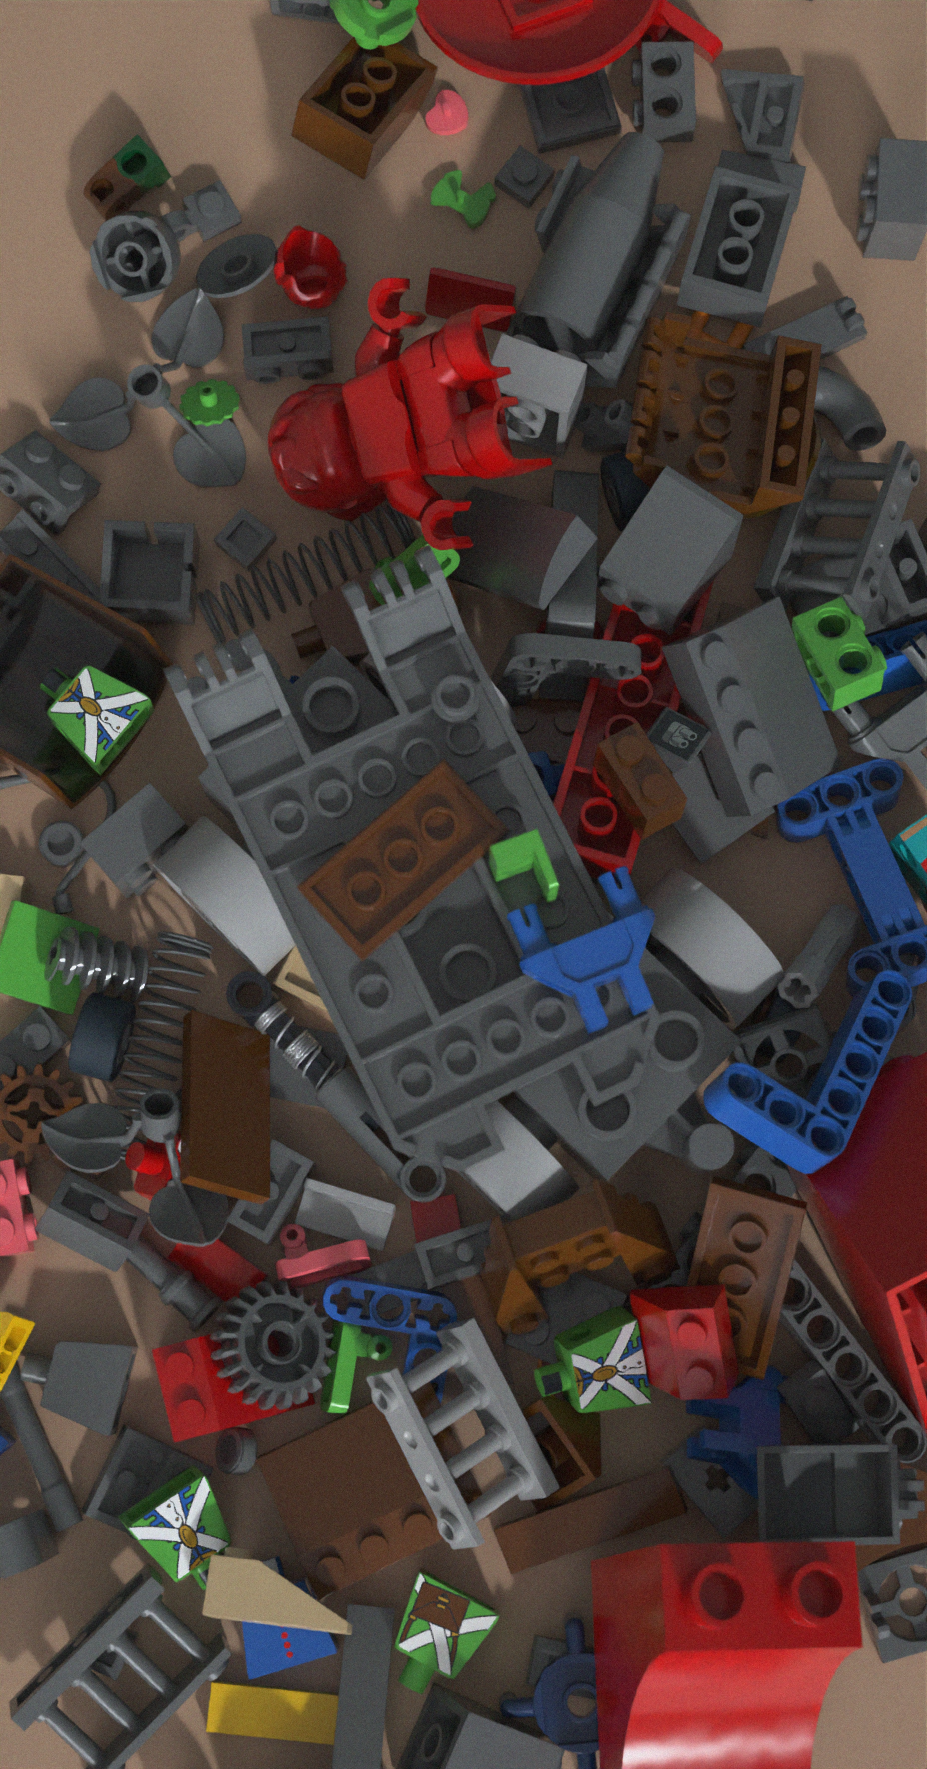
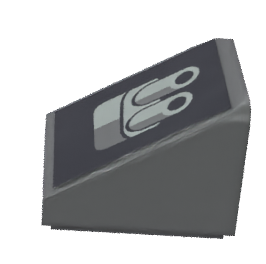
M666 707L650 727L646 736L665 765L674 773L693 762L712 732L705 726Z

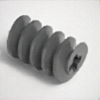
M66 927L54 939L45 964L44 978L47 981H51L57 970L62 971V985L68 986L73 977L79 975V989L86 990L92 979L96 980V993L104 994L109 984H112L114 998L121 999L126 989H130L131 1003H135L140 997L147 981V950L140 945H135L130 949L129 944L125 941H117L113 944L111 938L107 936H101L96 940L95 935L89 931H84L78 935L76 928Z

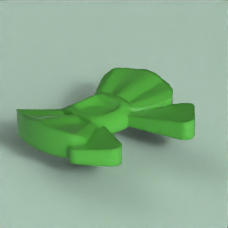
M461 170L446 173L444 178L432 190L430 204L433 206H449L463 215L471 229L479 227L487 218L490 202H494L496 199L493 185L488 182L473 195H470L461 190Z

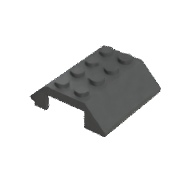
M674 203L655 204L652 213L665 225L651 226L647 245L598 351H587L584 359H580L582 363L587 364L585 387L616 388L625 373L628 361L643 334L645 320L650 316L655 303L659 299L664 283L678 258L679 251L687 236L691 214L682 211ZM514 316L506 335L511 337L514 335L526 336L517 326Z

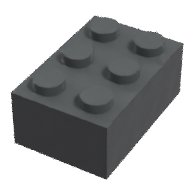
M715 166L681 280L677 305L761 328L800 188Z

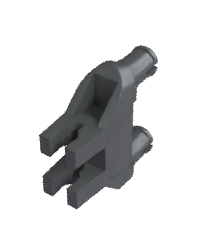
M921 632L912 638L922 650V654H918L909 641L900 648L902 654L908 658L923 678L919 687L878 717L871 718L859 701L847 705L848 709L842 707L833 711V713L848 731V745L852 750L873 757L906 762L927 790V758L921 752L927 746V636L924 632Z

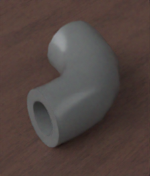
M819 366L814 411L826 416L836 425L845 446L850 450H867L879 444L884 439L887 430L882 416L871 397L851 379L829 368Z

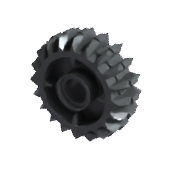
M263 1281L256 1284L255 1289L251 1286L241 1289L239 1298L233 1297L227 1300L225 1306L228 1312L217 1315L215 1321L224 1330L215 1331L210 1337L213 1341L221 1344V1349L212 1352L211 1358L214 1360L222 1359L225 1367L219 1369L216 1376L223 1378L230 1375L233 1380L229 1384L227 1392L234 1394L243 1389L242 1403L249 1405L258 1400L259 1409L262 1410L271 1409L274 1404L279 1410L290 1408L292 1401L295 1404L307 1401L308 1392L314 1393L319 1391L322 1387L319 1378L328 1376L332 1371L323 1360L331 1359L337 1353L333 1349L326 1347V1341L333 1339L336 1333L329 1330L324 1332L322 1323L328 1320L329 1315L326 1313L316 1315L314 1312L319 1299L310 1298L303 1302L304 1288L296 1287L289 1292L287 1282L280 1281L272 1287L270 1282ZM269 1334L278 1341L279 1353L277 1356L271 1353L268 1348L267 1340Z

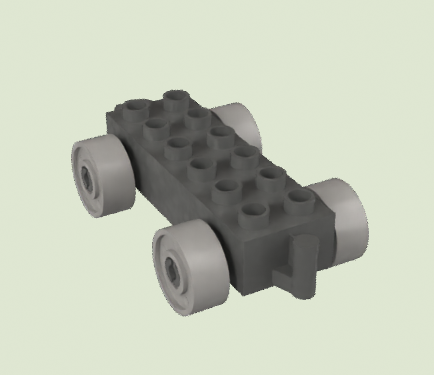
M233 639L226 643L225 646L231 656V664L234 669L244 671L253 667L248 654L245 655L238 639ZM332 646L292 684L282 675L281 668L271 653L262 648L312 755L398 715L375 669L370 654L360 662L363 676ZM199 676L190 678L187 683L191 695L209 687L207 681ZM493 684L515 728L518 725L517 717L505 697ZM208 766L198 776V779L209 801L239 829ZM202 816L153 864L160 875L185 902L262 976H265L295 946L247 843L245 842L240 847L207 817ZM473 865L398 930L440 1016L525 975L519 965L521 960ZM671 868L640 899L642 906L647 905L649 909H653L656 917L638 966L661 1019L639 1085L593 1107L571 1063L509 1093L508 1095L511 1099L504 1106L497 1100L484 1106L505 1151L458 1173L508 1222L567 1201L579 1190V1186L548 1151L556 1142L594 1180L600 1179L605 1182L642 1145L681 1160L687 1169L700 1174L719 1169L731 1159L735 1147L733 1135L721 1123L717 1125L707 1122L694 1091L742 1043L729 1028L736 1029L777 987L778 982L785 974L774 954L753 929L720 897L688 873L677 868ZM608 912L611 920H613L614 917Z

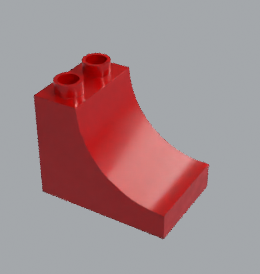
M855 1541L658 1544L591 1561L600 1769H811L818 1716L828 1685L842 1661L853 1651L863 1648Z

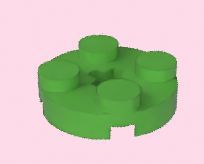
M329 0L330 7L341 26L355 37L356 42L365 49H375L378 45L387 46L400 42L409 34L417 17L415 8L418 6V0H380L383 3L381 9L371 6L368 0Z

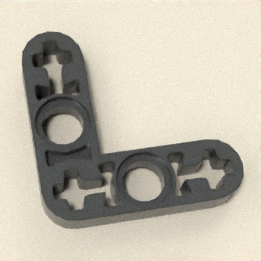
M540 633L518 634L510 639L491 676V681L510 706H520L531 701L546 673L626 680L637 677L641 674V648L636 644L621 641Z

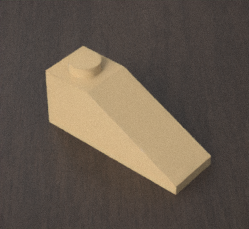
M226 1547L224 1556L211 1554L203 1615L251 1623L347 1635L352 1634V1624L259 1560H253L254 1551Z

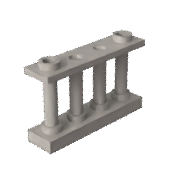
M475 1318L450 1323L437 1331L436 1334L442 1344V1350L403 1376L400 1375L396 1367L374 1372L365 1377L372 1390L371 1395L374 1404L384 1413L438 1520V1530L441 1536L450 1544L452 1550L478 1547L485 1541L476 1523L516 1494H518L521 1501L546 1498L560 1488ZM453 1366L463 1386V1393L423 1419L411 1393ZM475 1409L485 1429V1435L444 1462L432 1437ZM496 1451L506 1471V1478L466 1505L454 1480Z

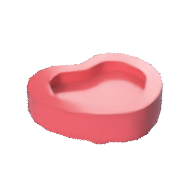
M442 90L436 96L435 107L426 114V126L428 130L438 135L459 133L468 125V109L459 94L451 90Z

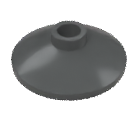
M247 234L230 239L215 248L202 261L196 274L197 284L202 288L201 290L205 295L213 298H227L247 292L265 279L272 271L277 261V248L269 237L261 234Z

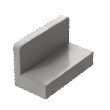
M305 1179L303 1186L305 1191L294 1224L347 1241L362 1239L366 1241L367 1247L380 1251L384 1250L397 1208L396 1205L313 1179Z

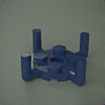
M569 1612L563 1619L567 1653L556 1657L543 1667L535 1684L533 1696L517 1697L513 1692H504L499 1698L500 1712L506 1718L535 1716L539 1727L551 1741L569 1752L577 1753V1769H597L596 1751H599L595 1653L586 1651L584 1624L580 1615L576 1612ZM578 1688L588 1689L595 1696L594 1708L585 1715L574 1714L567 1705L569 1695Z

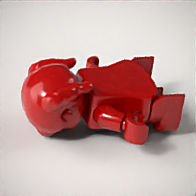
M382 278L375 283L369 294L368 311L375 323L372 324L355 353L356 376L344 383L314 384L307 390L291 394L277 408L271 419L268 431V453L277 481L289 498L309 510L328 513L332 517L344 521H354L362 513L371 512L387 498L394 510L421 523L423 536L431 547L438 550L471 548L474 544L469 536H458L454 532L452 517L456 511H468L472 501L467 499L443 500L442 495L425 478L445 475L495 479L518 476L552 465L551 458L518 459L513 457L504 408L518 404L517 397L501 398L497 382L498 378L511 374L510 367L492 365L482 329L484 324L516 313L515 307L481 304L449 317L448 321L439 331L416 340L400 354L404 341V336L400 333L401 330L416 329L424 323L428 316L419 311H400V299L404 292L410 290V279Z

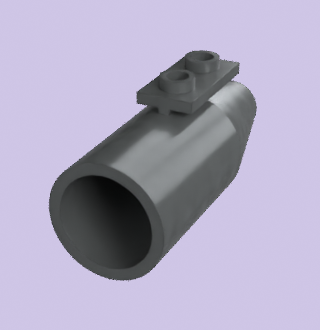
M637 132L626 133L595 170L582 167L580 157L571 155L565 170L560 169L555 176L552 186V198L547 208L542 207L540 209L534 226L541 250L545 254L515 316L516 324L520 330L550 351L556 353L557 350H564L573 353L580 359H584L587 351H598L650 237L653 220L652 211L656 202L664 156L662 146L651 137Z

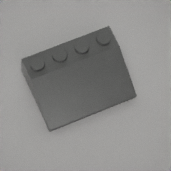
M780 596L769 599L662 647L688 718L705 726L712 732L701 751L726 817L753 816L791 798L842 765Z

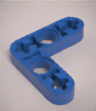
M337 1276L331 1279L323 1290V1306L326 1313L332 1319L409 1334L401 1376L415 1368L413 1359L419 1350L430 1348L437 1353L440 1352L442 1344L436 1332L450 1323L457 1322V1311L453 1301L447 1295L436 1291L352 1276ZM342 1287L350 1288L352 1297L364 1300V1290L373 1291L369 1298V1315H362V1304L353 1302L347 1304L346 1310L337 1309V1301L330 1299L332 1294H340ZM387 1294L396 1295L403 1302L402 1312L393 1319L381 1317L376 1310L378 1300ZM410 1299H418L416 1303L417 1309L431 1311L434 1303L441 1304L443 1313L448 1314L447 1319H439L437 1326H431L427 1316L414 1314L415 1323H407L411 1314ZM447 1370L430 1380L431 1384L436 1383L434 1391L440 1404Z

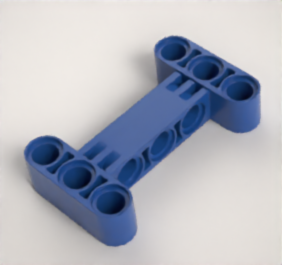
M883 758L874 759L823 777L791 798L779 803L777 808L776 827L778 833L785 840L798 843L824 834L826 835L874 943L856 951L849 959L845 985L846 990L852 997L868 983L858 978L855 973L863 968L872 969L877 974L884 970L897 971L908 980L911 987L927 982V925L925 926L876 818L877 815L888 812L896 806L899 801L904 778L903 771L896 762ZM881 780L890 784L892 788L881 791L875 789L871 783ZM840 795L847 798L850 803L838 806L831 803L829 798ZM799 810L804 812L808 818L802 821H795L786 814L790 811ZM903 953H913L921 959L922 963L918 966H908L900 960L899 956Z

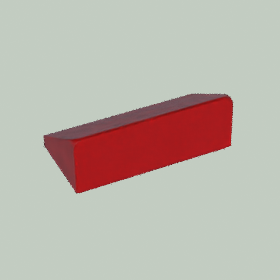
M433 267L429 273L425 312L431 316L449 319L454 314L481 304L515 307L516 287L512 284ZM512 315L484 324L482 327L507 332Z
M220 1238L211 1245H205L204 1247L177 1243L168 1256V1259L181 1269L190 1270L194 1274L193 1278L225 1302L233 1297L239 1298L240 1290L251 1286L255 1289L256 1284L266 1281L269 1277L268 1274Z

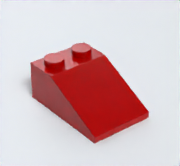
M212 1334L152 1349L174 1443L316 1404L314 1395L308 1392L307 1401L300 1404H295L292 1401L291 1407L283 1410L277 1409L275 1404L273 1408L268 1410L259 1409L258 1400L249 1405L242 1403L243 1389L234 1394L227 1392L229 1384L233 1380L230 1375L223 1378L216 1376L219 1369L225 1366L222 1359L214 1360L211 1358L212 1352L221 1349L220 1343L210 1339ZM269 1334L267 1340L268 1348L271 1353L277 1356L279 1353L278 1341Z

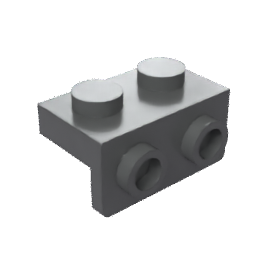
M328 316L241 324L244 349L243 363L247 380H255V382L260 384L276 383L281 380V377L298 376L303 380H315L324 377L325 373L334 372Z
M36 430L0 454L1 492L13 499L30 513L38 523L47 527L55 535H59L65 530L68 518L72 513L98 495L101 483Z

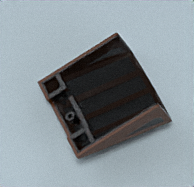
M9 553L0 566V762L70 809H73L91 794L115 769L138 738L147 721L102 775H99L57 730L48 717L47 711L55 700L40 689L44 677L53 668H58L73 680L85 666L89 665L145 694L150 698L155 708L168 680L163 669L173 665V663L145 628Z

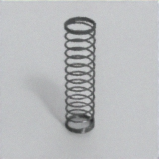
M389 501L386 503L387 510L378 505L375 511L379 528L370 516L365 513L360 515L363 535L351 521L347 520L344 527L348 544L336 529L331 528L329 530V539L333 553L324 540L315 535L313 544L318 562L307 546L299 543L298 554L304 572L294 557L284 550L282 560L288 579L276 562L268 558L266 563L273 588L263 573L256 566H252L251 575L258 597L245 578L237 573L235 581L243 606L228 584L221 581L219 585L229 617L209 589H205L204 593L201 591L199 594L196 593L195 599L217 643L226 642L225 635L214 614L209 596L234 635L239 637L240 632L230 608L225 589L232 597L250 628L255 629V623L245 599L240 580L254 599L265 619L270 621L271 617L255 572L269 590L281 612L286 614L287 610L275 581L271 564L284 581L297 605L302 606V601L291 575L286 556L297 569L313 598H317L318 595L307 569L302 548L317 568L328 589L331 590L333 586L323 563L317 540L324 547L345 582L349 579L339 557L333 533L340 540L357 570L361 573L363 568L355 551L349 526L357 534L374 565H376L378 560L365 527L364 517L379 536L389 556L395 559L383 528L379 510L390 521L405 549L416 541L406 516L394 510Z
M159 931L156 939L158 942L174 949L158 948L153 950L152 954L157 960L170 966H151L148 968V973L151 976L167 984L147 983L143 989L149 995L162 1001L144 1000L138 1003L141 1010L160 1019L137 1018L133 1020L136 1027L157 1037L144 1035L128 1037L131 1044L155 1055L126 1053L123 1056L127 1062L149 1072L134 1070L119 1072V1076L125 1081L149 1091L156 1088L125 1075L145 1076L169 1081H176L178 1078L146 1066L129 1057L154 1059L181 1064L182 1059L154 1050L134 1040H148L183 1046V1041L154 1031L138 1022L157 1023L183 1028V1022L159 1014L143 1005L165 1006L187 1011H197L196 1007L149 990L148 987L201 994V991L164 978L152 970L180 972L200 977L206 976L203 972L176 964L159 956L157 953H173L210 960L211 958L208 955H211L214 949L211 944L200 939L167 931ZM116 1088L114 1093L118 1097L140 1106V1101L120 1092L144 1095L148 1091ZM113 1106L117 1110L140 1112L138 1107ZM122 1113L125 1120L132 1122V1117ZM135 1137L132 1140L133 1142H140L146 1144V1141L140 1140ZM132 1143L120 1146L129 1148ZM121 1149L122 1161H125V1156L127 1150Z

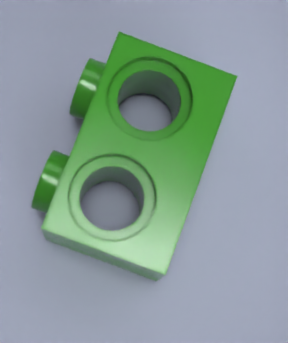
M842 596L793 617L792 631L805 666L832 712L881 691L884 671L887 670L885 657L877 645H870L865 636V626L861 616L856 615L853 610L850 611ZM832 631L839 634V636L826 637L822 633ZM846 667H854L859 669L861 672L856 674H850L845 672L843 669Z

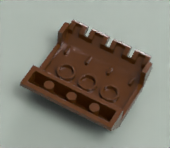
M665 312L662 319L648 317L645 320L642 347L645 350L640 353L636 384L640 388L636 389L634 393L630 420L634 426L629 428L625 457L634 464L633 473L649 488H652L664 468L669 466L742 514H750L802 501L805 492L822 344L778 335L770 355L687 338L686 335L692 319L690 316Z

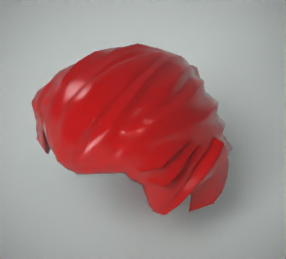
M300 225L294 226L288 232L278 248L277 261L273 271L277 285L282 286L290 301L309 309L327 308L332 302L337 300L339 292L343 290V287L348 282L346 277L347 265L342 260L341 251L330 238L324 234L307 230Z

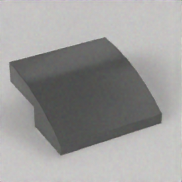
M123 1424L81 1511L91 1518L126 1532L131 1538L137 1540L118 1518L119 1515L192 1465H195L206 1476L207 1480L214 1468L160 1440Z

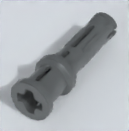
M139 1235L132 1252L126 1260L160 1291V1301L165 1306L171 1304L191 1322L189 1328L193 1332L198 1331L214 1315L223 1300L218 1296L212 1298L193 1280L194 1274L190 1270H185L184 1268L181 1270L177 1269L143 1236Z

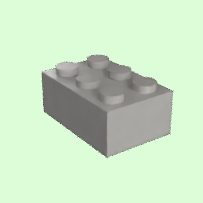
M501 334L491 363L497 367H510L511 374L497 379L501 398L517 397L518 404L504 408L509 440L563 459L576 428L574 423L583 403L587 364L582 363L578 356L568 351L557 350L555 353L541 348L536 341L523 335L511 337Z

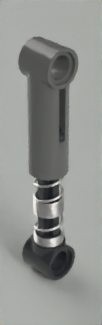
M253 971L241 972L234 976L228 984L226 997L228 1004L235 1014L244 1019L251 1027L256 1026V1029H259L261 1034H268L275 1041L274 1047L284 1051L283 1057L287 1059V1062H290L294 1069L300 1068L302 1070V1078H309L316 1085V1092L318 1094L315 1099L407 1197L421 1203L431 1202L438 1198L445 1190L446 1175L444 1168L408 1154L406 1155L410 1160L403 1165L373 1133L378 1127L384 1132L385 1130L360 1078L350 1067L338 1069L334 1065L336 1060L330 1061L321 1051L322 1045L317 1043L318 1040H315L313 1035L308 1033V1030L302 1031L293 1021L295 1016L289 1017L285 1013L287 1007L282 1005L280 996L273 990L264 976ZM247 985H257L263 990L262 1000L255 1007L247 1008L239 1003V994ZM423 1166L431 1168L437 1176L434 1188L425 1193L417 1192L410 1184L412 1172L418 1167Z

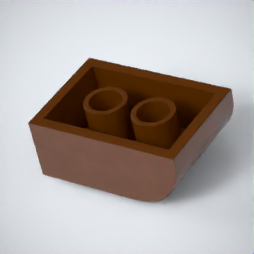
M353 37L299 99L291 136L365 180L419 112L434 82L438 66L399 43L387 46L378 45L375 49H365Z

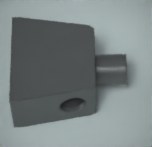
M57 1341L52 1358L27 1353L20 1379L45 1386L40 1403L41 1407L103 1435L111 1436L117 1432L138 1347L123 1344Z

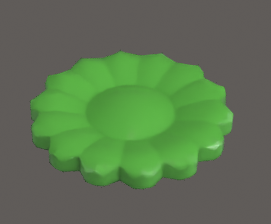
M210 379L207 382L200 381L195 386L188 387L186 394H183L180 398L181 404L179 408L183 412V416L187 420H191L194 425L202 424L208 427L212 424H221L224 420L232 418L233 412L239 409L238 402L240 396L236 393V388L233 385H228L226 381L217 382L215 379Z

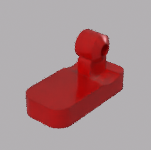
M667 0L661 1L657 14L649 28L635 43L636 49L640 54L642 42H663L667 35L671 33V36L679 42H694V52L710 63H713L723 50V43L715 34Z

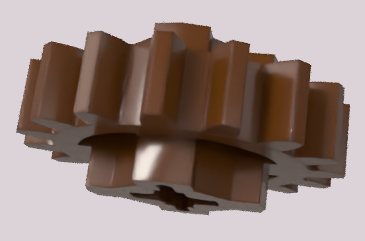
M37 1062L34 1072L27 1073L26 1068L21 1063L17 1065V1077L12 1078L5 1072L0 1074L4 1085L0 1089V1145L5 1142L9 1145L8 1158L12 1159L18 1151L24 1152V1159L27 1164L31 1163L34 1153H40L45 1162L50 1161L49 1146L45 1140L39 1142V1134L42 1132L41 1122L56 1118L83 1102L81 1095L70 1096L68 1093L74 1086L72 1078L65 1080L63 1083L58 1081L59 1068L55 1067L49 1075L43 1074L42 1062ZM29 1083L28 1092L18 1100L5 1101L12 1090L20 1085ZM45 1085L53 1088L60 1095L64 1106L52 1104L44 1094ZM35 1101L39 1103L40 1110L47 1112V1115L39 1116L37 1123L32 1124L28 1122V1116L20 1113V1110L28 1109L30 1102ZM3 1119L17 1124L23 1132L22 1140L16 1138L8 1131Z

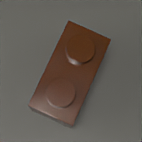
M638 722L597 743L593 765L641 840L682 818L688 798Z

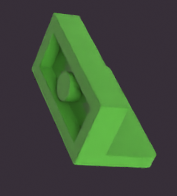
M538 829L490 846L489 865L496 882L533 869L546 904L556 901L559 883Z

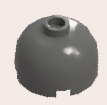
M126 211L105 221L99 228L96 240L92 242L90 249L92 269L100 284L106 290L112 289L116 294L121 295L120 299L127 302H145L164 292L177 276L181 263L180 243L173 229L161 217L147 211Z

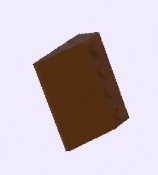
M430 1381L411 1393L423 1419L442 1407ZM373 1401L256 1457L297 1556L318 1600L444 1539L437 1527L438 1520L384 1413L376 1407ZM451 1425L432 1437L444 1462L462 1451ZM469 1469L454 1480L466 1505L483 1494L472 1469ZM489 1513L487 1516H485V1517L482 1518L481 1520H483V1519H485V1518L491 1516L492 1514Z

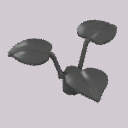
M195 288L175 300L160 316L152 333L153 350L161 359L174 360L172 363L164 365L155 363L153 366L140 365L134 368L127 380L128 391L126 392V397L128 399L126 404L125 394L115 382L98 377L82 382L69 394L61 408L49 420L51 426L65 439L77 446L94 451H105L116 448L129 437L131 422L126 413L134 409L136 400L144 407L150 409L162 406L188 432V434L182 436L176 442L173 452L174 464L180 475L188 482L201 487L235 486L239 483L245 471L246 450L243 438L237 427L229 419L224 420L221 424H212L208 427L202 424H197L194 427L168 401L171 388L168 380L163 376V373L178 370L182 362L193 368L206 366L216 359L224 344L223 325L208 296L202 292V288Z
M182 1087L176 1094L164 1088H156L146 1092L140 1100V1113L132 1115L133 1123L127 1133V1124L122 1113L115 1107L103 1103L82 1105L56 1118L41 1122L45 1141L55 1156L67 1166L86 1173L102 1172L115 1167L121 1160L120 1145L130 1144L139 1128H142L145 1136L152 1141L165 1143L175 1186L160 1189L151 1200L149 1217L154 1229L162 1237L170 1241L198 1247L211 1245L224 1232L229 1212L227 1196L180 1182V1167L174 1144V1136L178 1133L181 1123Z

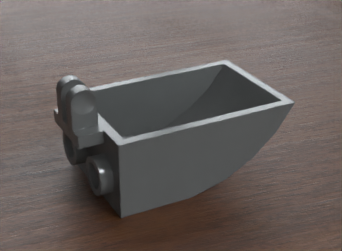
M870 1441L786 1443L757 1446L759 1542L855 1541V1545L900 1544L902 1519H918V1511H925V1500L917 1499V1491H924V1480L917 1479V1469H901L897 1444Z

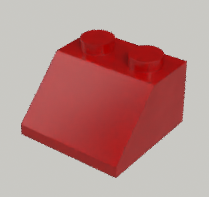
M724 1284L632 1289L629 1294L633 1316L638 1321L648 1383L680 1400L729 1398L739 1370Z

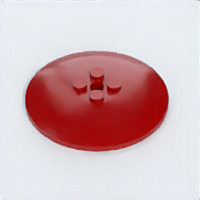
M418 0V6L415 9L421 26L432 42L457 64L476 74L500 82L520 85H544L570 81L586 76L617 60L646 32L656 16L662 0Z

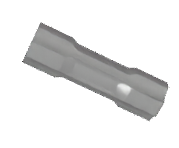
M844 904L832 905L813 931V936L805 948L789 966L785 976L778 982V991L782 999L789 1001L794 1008H810L829 981V976L841 957L854 943L863 929L860 914L851 911Z

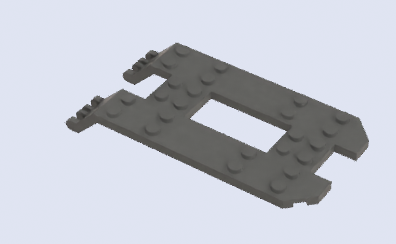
M427 545L416 550L414 554L420 570L427 577L429 582L427 585L413 590L403 562L397 559L389 563L390 570L403 595L397 599L382 569L378 568L371 571V580L385 602L384 605L369 611L364 600L365 596L357 581L352 580L340 586L375 669L398 715L312 755L252 628L239 633V637H237L245 655L248 654L253 664L251 668L236 674L231 664V656L225 644L220 642L212 646L227 679L218 682L204 651L195 654L193 660L201 676L204 675L209 687L191 695L186 684L188 681L180 664L171 665L163 669L394 1150L461 1173L505 1151L484 1106L571 1063L593 1107L638 1086L661 1017L654 1004L651 1005V1009L633 1016L618 981L614 980L595 988L609 1023L607 1027L588 1034L572 997L550 988L526 974L440 1016L398 931L362 962L297 889V886L442 759H445L509 829V834L500 842L538 829L558 880L559 888L556 901L546 904L533 869L496 882L489 865L490 850L473 864L519 958L524 954L511 923L506 916L519 909L526 926L529 927L523 912L524 906L534 903L537 905V911L550 942L557 943V946L612 923L464 628L442 568L431 547ZM458 673L468 676L479 689L480 702L477 711L472 717L462 722H449L442 719L436 714L431 703V693L434 685L440 678L448 674Z

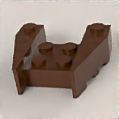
M595 1179L591 1181L594 1188L593 1191L506 1224H504L500 1216L492 1218L489 1229L491 1244L485 1246L484 1256L486 1262L481 1263L479 1270L496 1322L504 1333H527L537 1328L539 1321L549 1318L539 1289L540 1285L543 1287L559 1285L569 1278V1274L585 1268L591 1271L602 1269L610 1265L614 1261V1257L622 1256L637 1285L644 1282L646 1285L661 1283L672 1276L671 1272L681 1269L656 1204L651 1201L640 1204L637 1195L630 1192L620 1196L617 1194L614 1185L600 1179Z

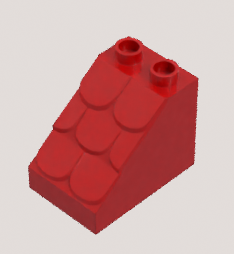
M926 1051L917 1057L912 1055L896 1057L881 1067L846 1147L841 1154L819 1171L812 1174H804L789 1165L787 1166L791 1179L802 1200L808 1202L807 1210L900 1399L922 1426L927 1436Z

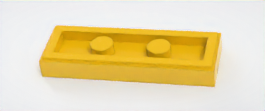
M213 1680L211 1682L206 1732L334 1745L339 1693Z

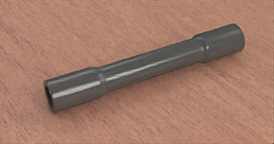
M15 1363L0 1392V1398L5 1403L40 1485L41 1496L57 1532H60L83 1521V1518L68 1483L62 1478L25 1392V1383L20 1379L21 1374Z

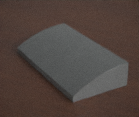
M472 486L464 499L472 501L469 510L456 511L452 519V527L458 536H469L474 545L471 548L455 549L460 557V563L447 578L544 610L597 540V537L576 514Z

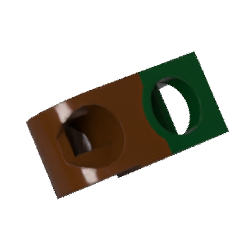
M136 134L91 177L83 193L106 220H109L128 211L135 200L138 201L153 186L156 185L160 188L171 178V175L162 160Z

